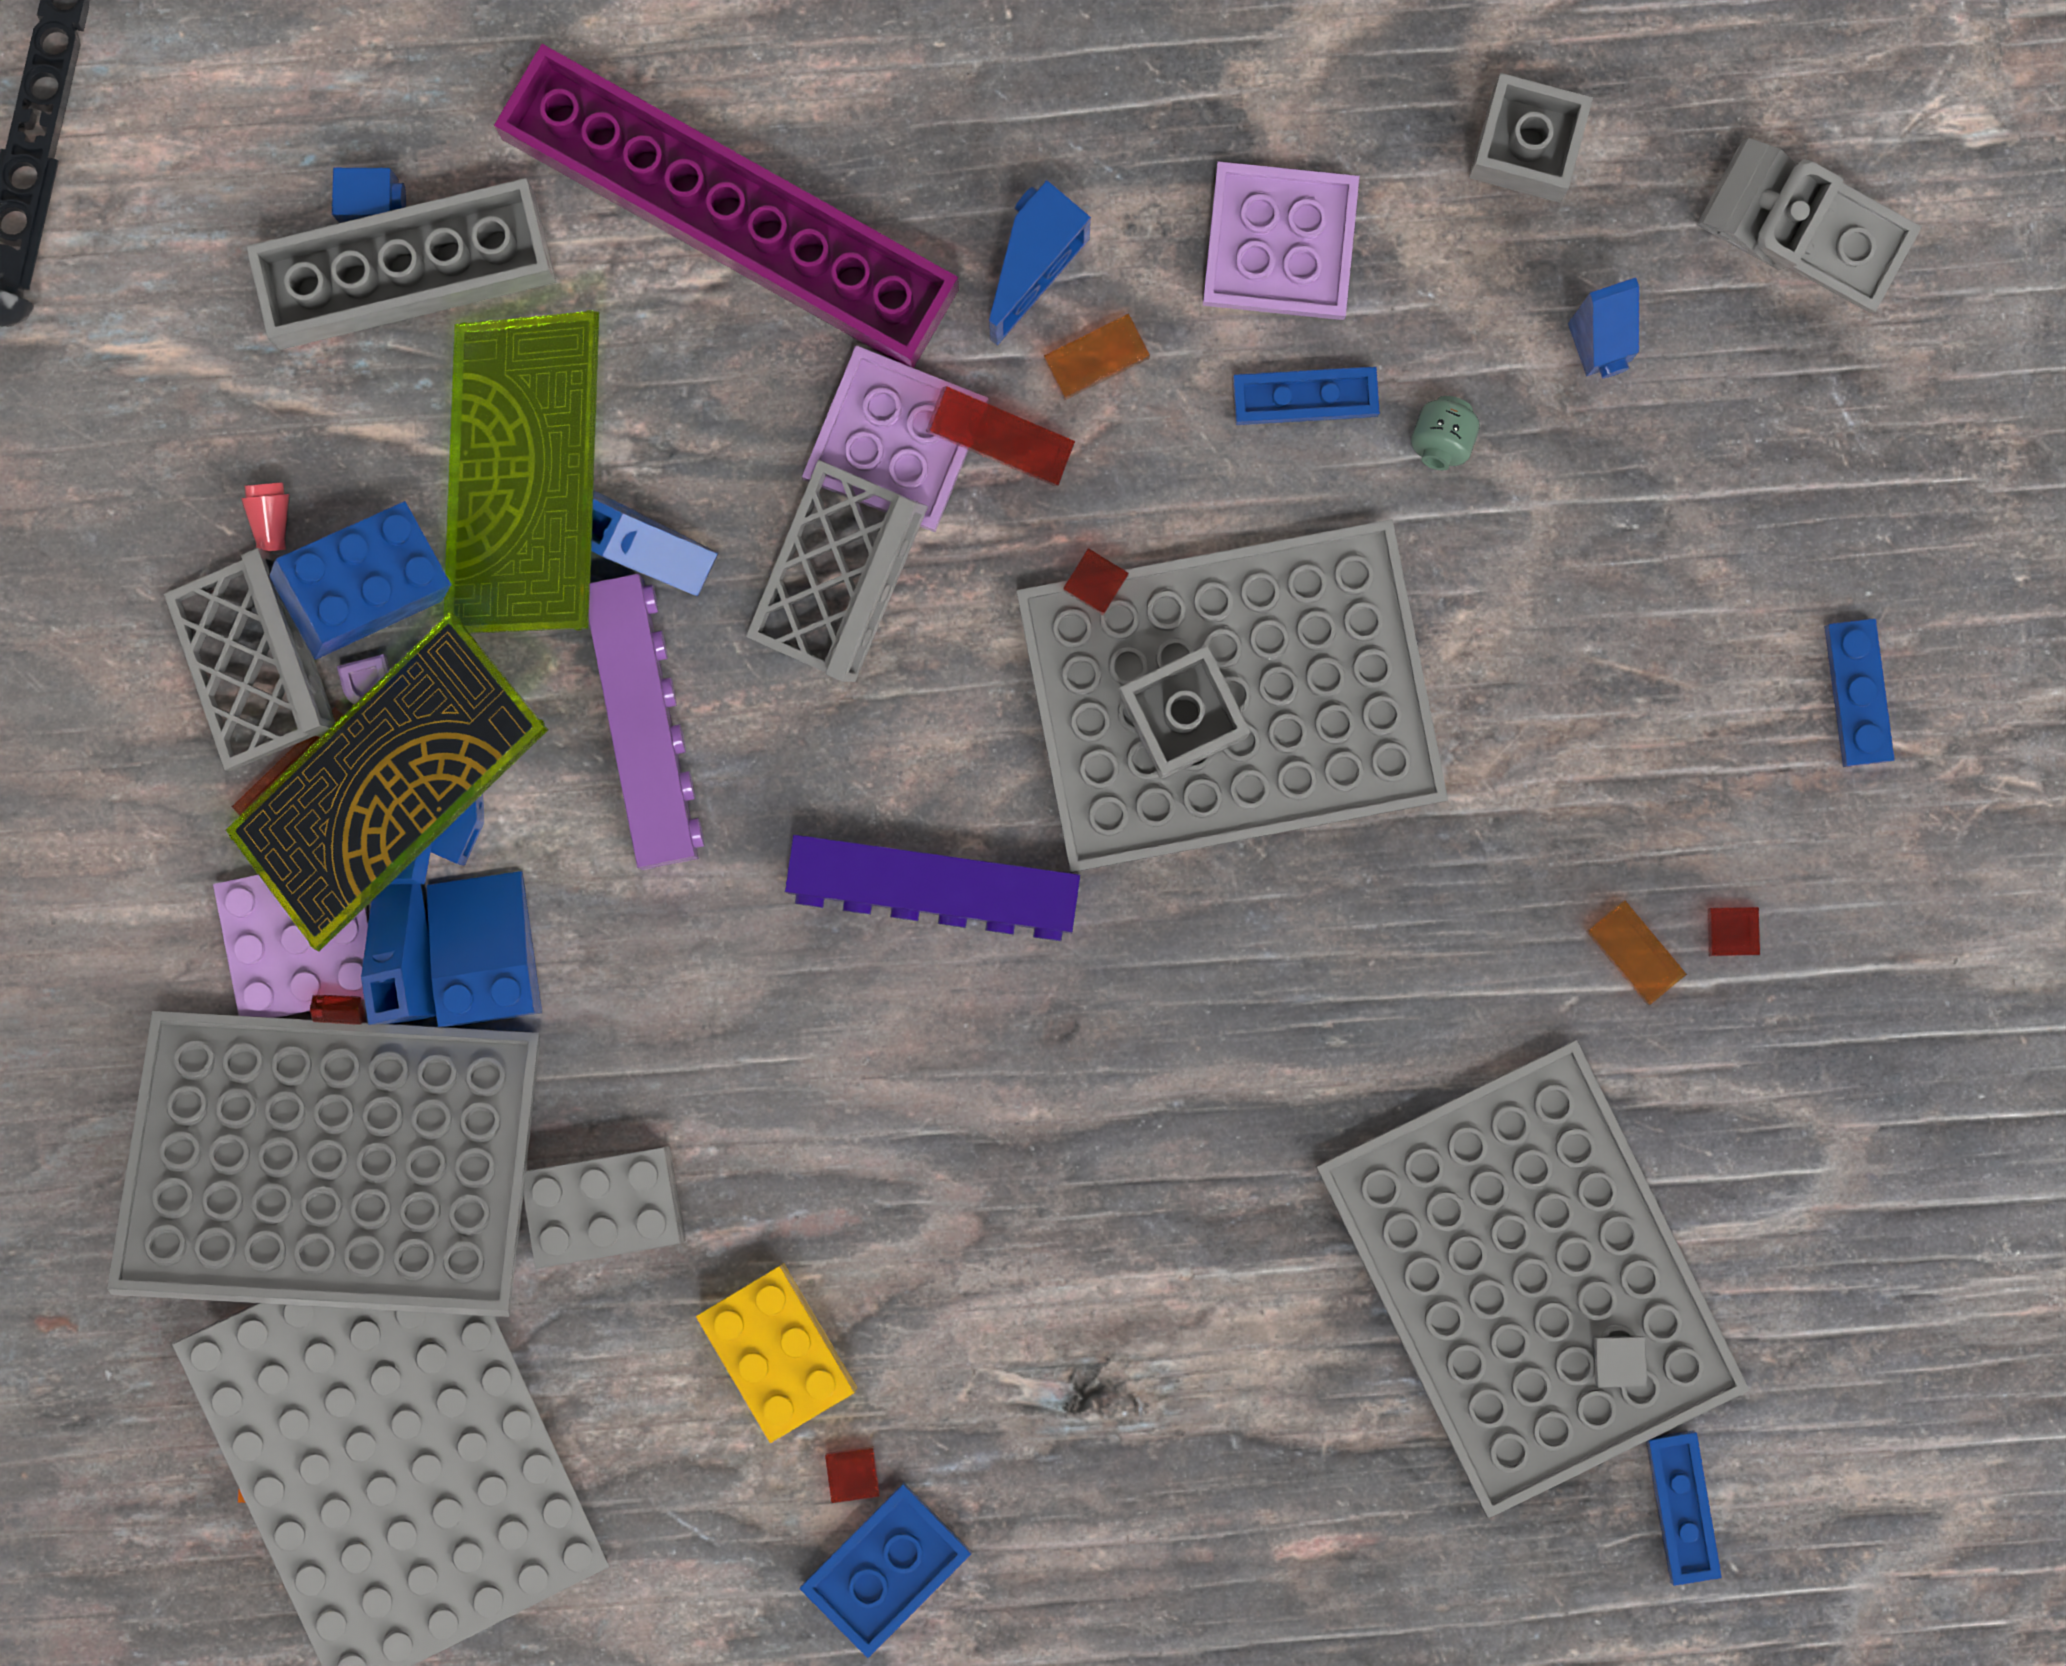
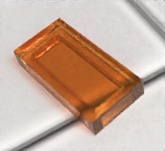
M1129 313L1044 355V360L1064 400L1150 359V354Z
M1625 900L1620 902L1586 931L1647 1005H1651L1687 975Z

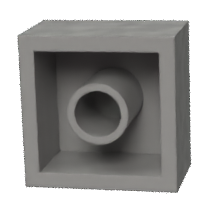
M1500 73L1492 90L1469 178L1560 203L1570 186L1593 97Z
M1208 645L1119 689V695L1160 779L1248 738L1251 733Z

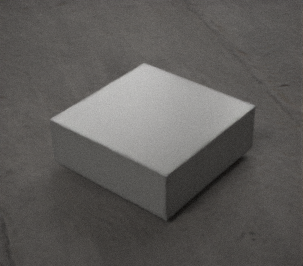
M1644 1336L1594 1337L1596 1387L1647 1386Z

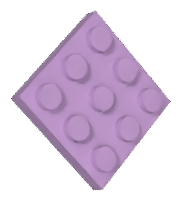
M1218 162L1203 306L1344 320L1346 317L1360 176Z
M856 345L802 478L809 482L817 461H824L904 497L927 505L928 508L920 527L936 532L989 400L985 396ZM827 474L822 488L847 497L841 480ZM852 485L856 496L866 492ZM873 496L860 503L887 513L891 502L881 497Z
M267 873L213 884L239 1016L282 1018L364 1000L361 973L369 921L365 890L314 937Z

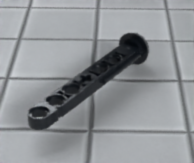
M40 0L37 16L40 21L33 28L6 149H0V241L4 243L0 244V327H12L27 320L34 309V305L23 298L24 290H30L59 161L54 158L81 46L77 30L84 32L90 0H78L76 5L68 10L56 8L53 0ZM55 32L65 34L68 37V45L63 52L49 54L43 50V42L49 34ZM43 77H51L58 82L56 93L48 99H39L33 95L35 82ZM30 106L41 111L39 125L46 133L45 136H36L34 142H30L24 133L25 130H33L37 120V115L33 109H28ZM23 166L34 168L37 171V179L30 188L18 189L13 186L12 176L18 168ZM13 211L24 213L27 218V224L20 233L7 234L3 232L1 222L8 213Z

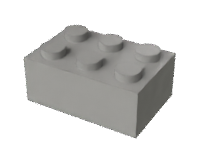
M670 1146L528 1170L525 1173L523 1196L535 1269L671 1246L686 1241Z

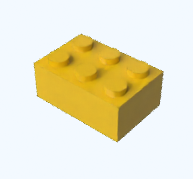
M784 1263L696 1316L769 1443L774 1442L854 1394L857 1389L855 1382Z

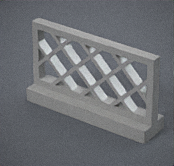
M818 460L746 637L826 672V675L837 680L856 682L928 506ZM827 474L841 480L848 497L847 500L829 508H825L819 493ZM852 485L866 492L856 496ZM873 496L890 501L891 503L884 520L868 527L859 502ZM815 504L818 512L810 515ZM851 506L860 531L837 540L829 515ZM821 519L830 544L807 553L801 537L806 525ZM879 531L875 542H873L871 534ZM863 538L869 552L866 564L853 571H849L841 547ZM797 548L799 557L792 559ZM833 550L842 575L819 584L810 560ZM803 564L812 588L789 597L783 579L788 569ZM861 575L860 578H859V581H858V583H857V585H856V587H855V584H854V581H853L852 578H855V577ZM845 582L851 597L847 610L831 616L822 591ZM779 593L781 601L774 604L777 594ZM815 595L823 620L801 629L792 604ZM784 608L793 632L778 639L763 633L762 631L769 614ZM842 620L840 627L837 631L834 622ZM826 626L833 643L826 660H823L811 654L804 635ZM796 639L799 648H796L788 644L787 642Z
M260 548L241 555L242 560L164 594L218 753L226 771L238 769L313 736L324 737L339 730L314 658L269 577L275 559L278 556ZM244 574L249 590L240 607L223 599L230 580ZM215 587L212 594L206 591L210 588ZM197 594L210 599L199 625L187 620L181 602ZM220 604L239 612L228 638L209 630ZM253 605H255L258 614L251 611ZM248 617L260 621L264 630V635L257 651L238 643ZM191 628L196 630L194 637ZM206 635L225 643L215 668L203 664L199 654ZM235 648L254 656L244 681L224 673ZM269 648L271 650L273 658L267 656ZM264 661L275 665L280 676L273 694L253 686ZM206 672L212 674L210 680H208ZM221 679L241 687L230 713L218 708L214 697ZM250 692L270 700L259 726L240 718ZM284 693H286L288 702L282 699ZM279 705L292 710L298 728L283 736L269 731ZM221 716L227 718L225 725L223 723ZM239 723L256 731L249 749L234 755L230 738L236 724ZM266 736L273 739L263 744Z

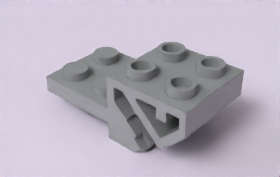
M1752 138L1741 141L1697 223V226L1777 270L1789 268L1869 313L1877 311L1922 226L1844 184V178L1817 163L1803 159L1797 165L1780 148Z

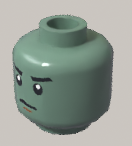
M1441 396L1437 400L1426 403L1420 410L1411 436L1412 447L1422 457V462L1429 468L1443 471L1447 470L1449 466L1462 465L1471 456L1480 430L1479 419L1474 414L1472 406L1466 401L1453 396Z

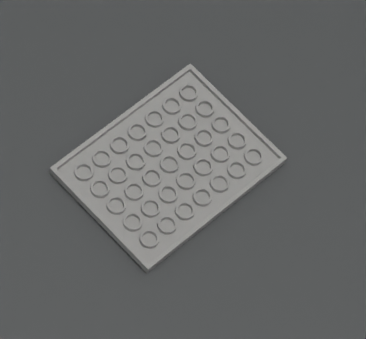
M1393 519L1017 590L1070 873L1448 801ZM1208 645L1251 733L1248 738L1160 779L1119 695V689Z
M152 1011L109 1274L108 1291L111 1295L510 1317L540 1048L539 1033L390 1024L368 1025V1023Z
M1573 1040L1315 1166L1488 1519L1750 1391L1577 1040ZM1644 1336L1647 1386L1596 1387L1594 1337Z
M256 1303L172 1343L322 1666H413L609 1567L494 1316Z

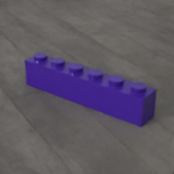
M793 835L785 892L796 895L795 904L823 908L824 900L827 899L844 902L842 911L871 915L872 906L891 908L890 917L896 919L919 921L920 913L939 915L938 924L966 928L967 919L986 922L985 931L1014 935L1015 926L1033 928V938L1062 941L1063 933L1072 934L1080 875Z

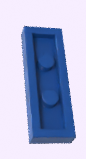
M1377 366L1239 374L1233 376L1236 425L1378 417L1380 414Z
M1876 618L1833 623L1824 626L1843 767L1895 761Z
M1692 1430L1656 1436L1646 1441L1670 1583L1676 1586L1722 1578L1697 1432Z

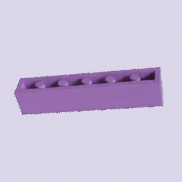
M639 574L583 585V593L637 868L646 870L699 859L697 848L704 846V837L699 818L691 819L688 801L695 799V792L690 771L682 772L678 755L686 752L683 731L680 724L673 726L669 707L677 706L672 679H663L660 660L668 659L663 632H654L651 614L658 613L653 584L645 586L644 579Z

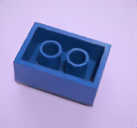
M406 501L276 558L269 575L315 660L442 602L451 586L447 575Z

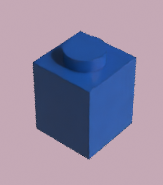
M333 167L332 215L339 223L406 207L404 183H399V179L391 168Z

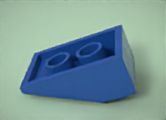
M1048 180L1038 190L1033 186L1029 188L1014 208L1019 213L1014 219L989 318L990 340L997 346L1090 240L1091 217Z
M523 871L427 885L431 980L438 1027H453L541 1014L542 1006Z

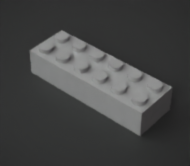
M527 178L246 246L267 338L279 350L557 283L535 191Z

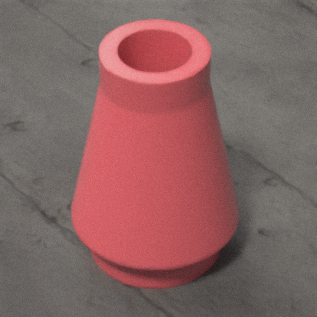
M283 483L244 486L246 498H241L256 542V548L265 551L286 550L285 534L289 494H284Z

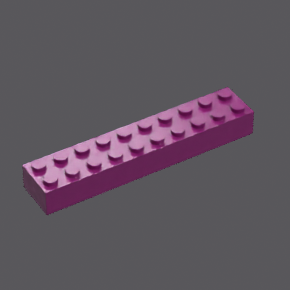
M544 44L540 45L494 124L501 139L881 354L914 368L959 291V281L956 275Z

